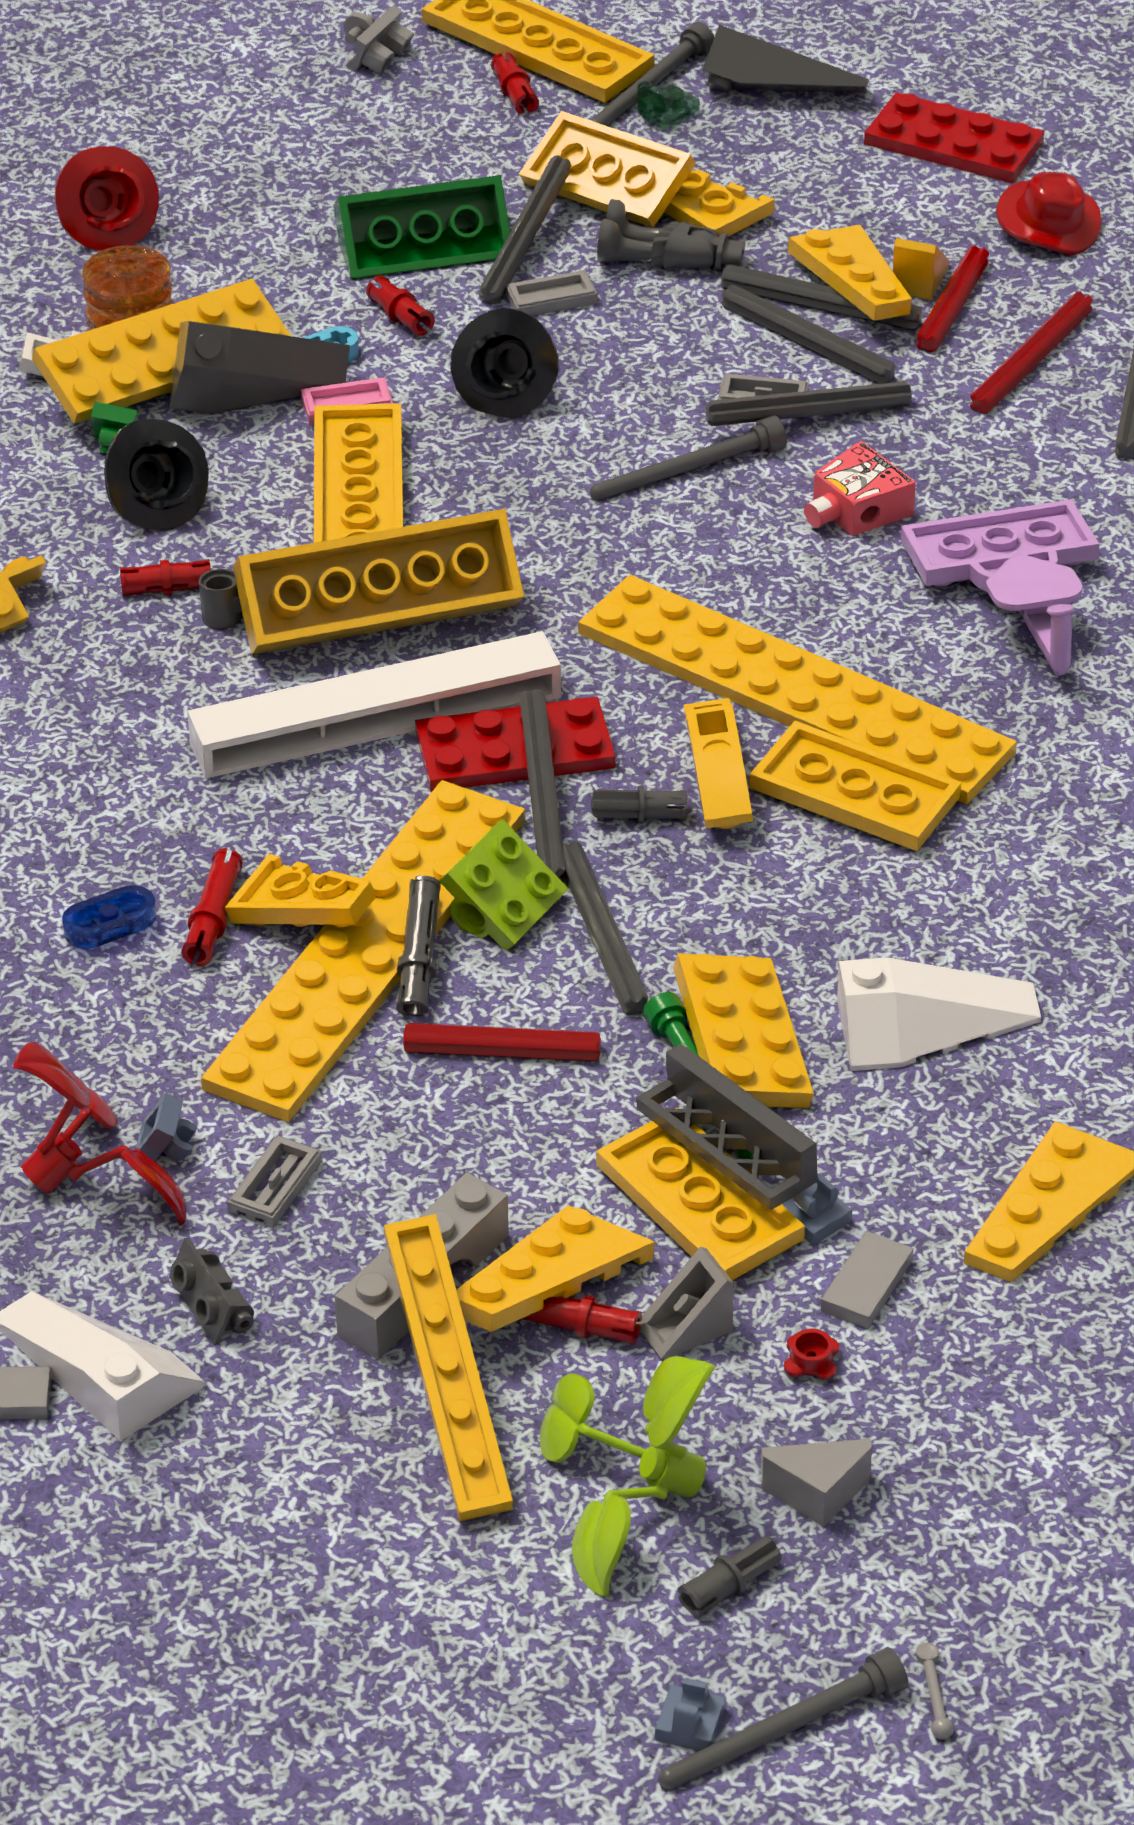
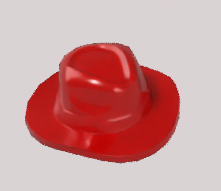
M98 146L78 152L64 165L55 186V207L61 226L67 235L84 247L95 250H119L131 247L144 238L155 223L159 208V189L152 170L140 157L118 147Z
M1063 172L1038 173L1029 181H1019L1007 187L999 197L995 211L999 225L1009 235L1025 243L1063 254L1075 255L1082 253L1096 242L1100 232L1101 213L1096 201L1090 195L1083 192L1082 187L1073 175Z

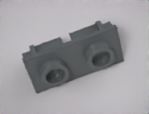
M184 1238L177 1258L172 1264L169 1278L174 1289L180 1293L194 1314L196 1322L202 1326L214 1345L220 1343L226 1330L235 1329L239 1333L249 1330L254 1324V1310L245 1301L238 1289H230L233 1281L220 1264L218 1256L206 1249L197 1250L189 1238Z

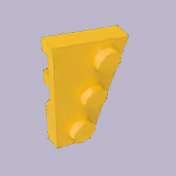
M268 854L225 906V910L231 924H252L254 926L293 924L297 927L320 924L347 927L355 925L360 920L361 916L376 898V895L369 880L332 870L319 875L312 873L309 864L297 861L290 867L282 864L280 856Z

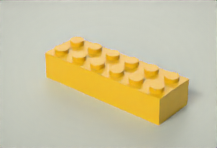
M506 509L238 556L233 566L251 655L515 607L524 598Z

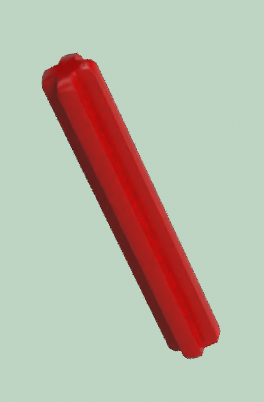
M974 245L965 253L917 334L918 342L916 346L918 349L935 352L939 348L989 263L987 259L989 252L985 247L979 249Z
M408 1023L404 1028L403 1046L404 1050L408 1053L595 1062L599 1060L601 1053V1037L598 1032Z

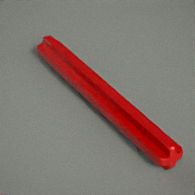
M1081 291L1075 292L970 395L972 400L970 403L971 409L974 411L978 410L982 414H988L1092 311V297L1090 295L1085 296Z

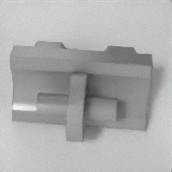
M393 5L376 21L371 15L355 12L346 18L343 27L346 34L345 40L349 44L354 43L356 48V55L347 63L346 67L348 69L357 71L365 65L380 74L390 65L394 52L401 55L410 46L414 33L399 23L402 10Z

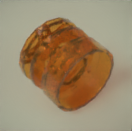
M137 245L111 247L94 254L84 264L82 271L83 295L87 303L85 309L87 331L174 304L171 299L173 291L171 266L167 258L154 249Z

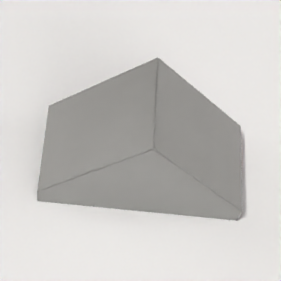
M700 1246L642 1315V1321L636 1322V1324H641L640 1332L663 1360L733 1331L734 1282L708 1249Z
M871 1439L764 1447L761 1451L762 1490L824 1527L870 1481Z

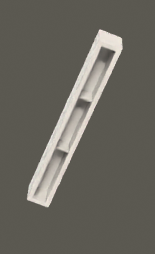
M540 631L188 710L190 745L203 775L207 779L415 731V720L519 707L521 703L520 695L526 690H541L545 694L546 701L561 698V664L544 632Z

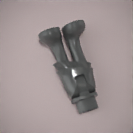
M610 199L606 219L602 220L600 226L597 259L600 262L606 263L651 260V267L663 265L664 270L681 267L720 270L723 264L741 266L745 242L728 240V233L722 232L720 236L714 229L693 225L685 221L681 223L673 221L663 228L638 226L628 221L626 207L620 200Z

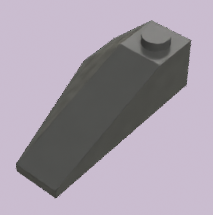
M722 25L718 27L703 67V77L709 79L708 84L725 92H730L733 87L740 90L866 93L869 87V79Z
M192 321L180 322L170 408L215 414L301 397V389L345 383L350 345Z

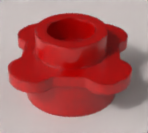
M812 1328L801 1330L788 1338L787 1349L790 1351V1356L784 1361V1371L792 1377H799L802 1374L815 1375L822 1380L835 1376L837 1367L833 1363V1358L839 1352V1343L822 1330Z

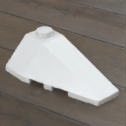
M894 958L839 961L837 1003L851 1071L901 1068L916 1063L917 1057L938 1050L944 1054L958 1049V1044L978 1037L990 1039L1041 1022L1040 1009L1032 982Z
M33 1291L0 1311V1332L38 1366H50L51 1378L120 1441L205 1387V1381L172 1352Z

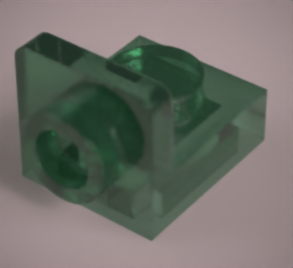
M646 80L638 84V114L646 121H651L665 130L700 111V99L673 84L662 89Z

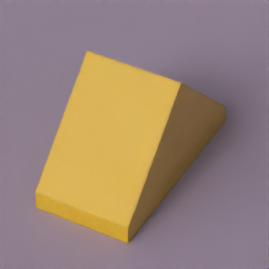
M896 238L893 254L894 274L910 296L932 300L950 261L937 245Z

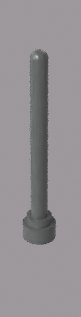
M701 22L692 23L681 33L679 45L590 121L609 126L689 57L694 58L697 55L701 57L710 50L715 38L711 29Z
M776 415L758 420L756 426L750 428V433L596 483L591 486L589 494L593 500L601 501L754 449L758 452L766 450L770 454L786 448V432L781 420Z
M885 1647L867 1656L865 1664L859 1667L858 1674L663 1768L658 1775L659 1784L664 1789L673 1790L868 1694L873 1698L881 1694L884 1698H888L908 1688L909 1683L906 1670L895 1651L890 1647Z

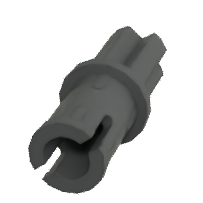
M638 786L637 790L597 789L592 794L591 811L592 815L596 818H637V823H643L644 819L686 820L687 809H684V806H668L687 805L686 790L650 791L644 790V786Z
M764 1536L730 1558L720 1555L715 1558L714 1565L707 1569V1571L678 1587L677 1592L680 1593L678 1598L681 1604L695 1618H699L713 1608V1606L733 1594H736L738 1597L744 1594L746 1583L781 1561V1552L776 1547L772 1538Z

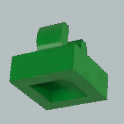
M100 402L94 403L90 417L94 437L99 438L98 444L102 445L100 454H107L113 438L120 429L129 423L139 421L137 410Z

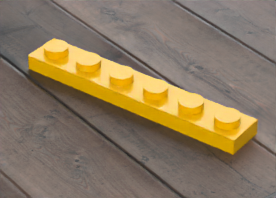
M433 1214L384 1225V1236L459 1522L513 1510L512 1495L437 1216Z

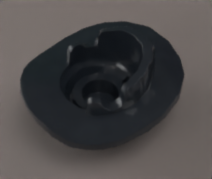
M498 308L478 316L468 323L461 332L451 352L450 371L456 390L470 407L490 415L512 419L532 411L552 392L559 374V356L549 332L536 318L514 308Z
M146 419L129 423L117 432L107 450L104 465L107 496L113 510L131 525L148 530L177 528L193 519L204 504L209 479V468L204 449L190 432L180 425L167 420Z

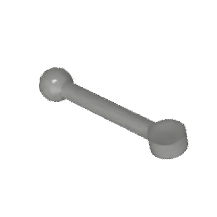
M922 1643L916 1648V1659L920 1664L924 1665L935 1717L931 1731L934 1737L945 1740L952 1736L954 1726L945 1715L935 1668L939 1650L932 1643Z

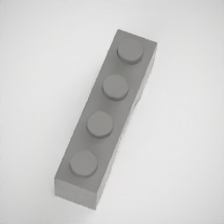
M467 1172L419 1216L436 1214L450 1265L465 1259L476 1267L509 1236L508 1195ZM388 1247L335 1295L337 1336L377 1360L409 1331Z

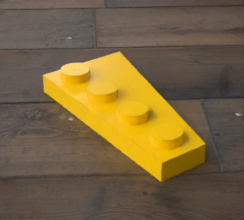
M696 169L695 171L691 170L664 213L680 223L685 221L693 225L716 230L720 236L723 232L728 233L729 237L773 214L775 199L763 194L758 199L745 195V187L732 182L727 187L711 181V174Z
M860 224L826 231L812 229L807 231L806 234L789 237L788 253L872 320L876 321L910 314L912 298Z
M1055 1121L965 1250L964 1264L1012 1282L1053 1248L1054 1241L1069 1229L1073 1231L1086 1220V1215L1102 1201L1104 1203L1108 1202L1119 1192L1121 1185L1131 1177H1134V1151Z
M568 1205L456 1289L464 1320L493 1332L542 1310L543 1301L549 1297L562 1296L568 1298L581 1292V1283L597 1276L606 1281L621 1274L622 1264L633 1260L641 1265L652 1260L654 1257L655 1241L593 1216L584 1209Z

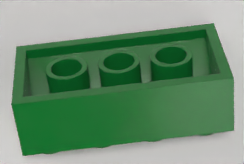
M501 175L338 196L333 205L339 245L350 279L495 260L510 234Z

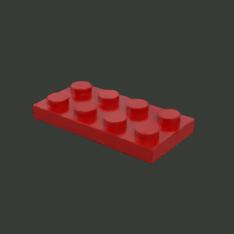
M899 92L892 96L864 132V144L1012 184L1044 142V130L1029 127L1025 123H1014L994 118L987 113H975L956 108L948 103H937L918 98L914 94Z
M598 696L546 703L554 776L616 768V756ZM521 706L415 720V733L430 792L436 788L441 780L464 788L529 780Z

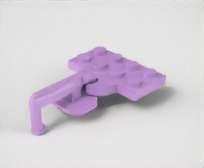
M1072 499L901 526V542L926 586H947L956 581L970 579L978 588L988 592L995 605L1005 610L1018 611L1023 616L1025 624L1056 676L1066 674L1071 665V613L1075 610L1074 606L1066 603L1076 601L1082 595L1080 579L1075 571L1067 566H1075L1084 561L1099 559V542Z

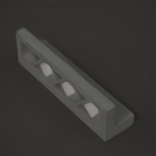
M682 1043L666 1052L667 1080L636 1097L637 1110L770 1211L818 1182L816 1142ZM676 1096L686 1104V1109H665L660 1104ZM691 1125H714L720 1129L719 1134H698L691 1129ZM725 1149L748 1150L753 1154V1159H731L725 1155ZM759 1175H781L786 1180L770 1189L758 1177Z

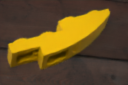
M730 698L685 704V719L705 827L729 829L741 823L753 822L742 751Z

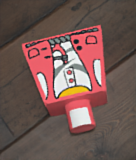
M860 441L817 470L814 475L813 501L804 506L805 517L814 528H819L834 521L846 532L854 536L914 515L916 482L863 441Z

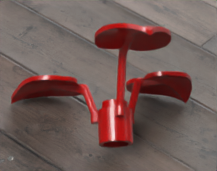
M29 1042L24 1045L15 1058L13 1068L37 1076L67 1099L45 1139L21 1164V1168L26 1176L38 1188L50 1194L68 1175L72 1180L77 1181L84 1173L114 1159L121 1158L164 1198L175 1213L179 1226L184 1224L186 1221V1203L179 1185L163 1167L139 1148L131 1150L129 1147L122 1145L79 1165L78 1158L83 1152L71 1139L90 1115L107 1130H112L116 1126L117 1117L112 1108L100 1095L86 1087L79 1077L69 1071L44 1046L37 1042ZM75 1106L79 1108L80 1113L64 1133L60 1132Z

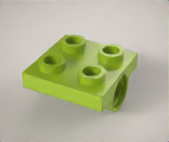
M503 818L439 880L455 898L450 904V914L455 924L461 930L479 938L486 937L489 934L505 950L515 945L568 890L567 886Z

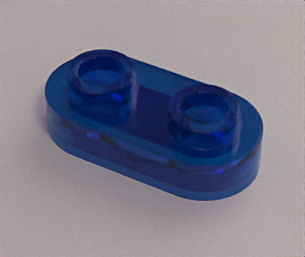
M129 885L73 904L65 910L62 916L65 940L74 947L90 949L147 929L155 922L157 916L154 894L145 887Z

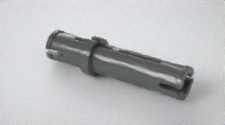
M425 875L416 876L415 880L411 879L409 883V904L406 917L404 951L397 962V972L400 975V990L396 1009L400 1014L407 1016H423V1013H428L430 982L436 974L437 963L433 959V947L441 883L436 878Z

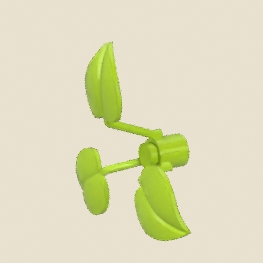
M673 1356L667 1358L658 1366L650 1380L643 1402V1414L649 1420L645 1433L648 1435L649 1442L652 1445L647 1449L599 1431L584 1423L592 1410L595 1399L593 1387L588 1379L578 1374H567L557 1382L552 1395V1405L548 1407L540 1429V1447L545 1459L554 1463H561L566 1460L574 1451L581 1433L589 1438L641 1458L639 1473L641 1477L646 1478V1482L651 1486L609 1490L604 1496L603 1503L591 1501L585 1507L574 1532L572 1557L582 1581L596 1594L610 1597L611 1576L623 1551L631 1522V1510L626 1499L656 1497L665 1500L668 1492L691 1498L700 1490L706 1474L704 1458L687 1452L686 1447L675 1444L672 1441L680 1431L712 1371L716 1368L714 1364L681 1356Z

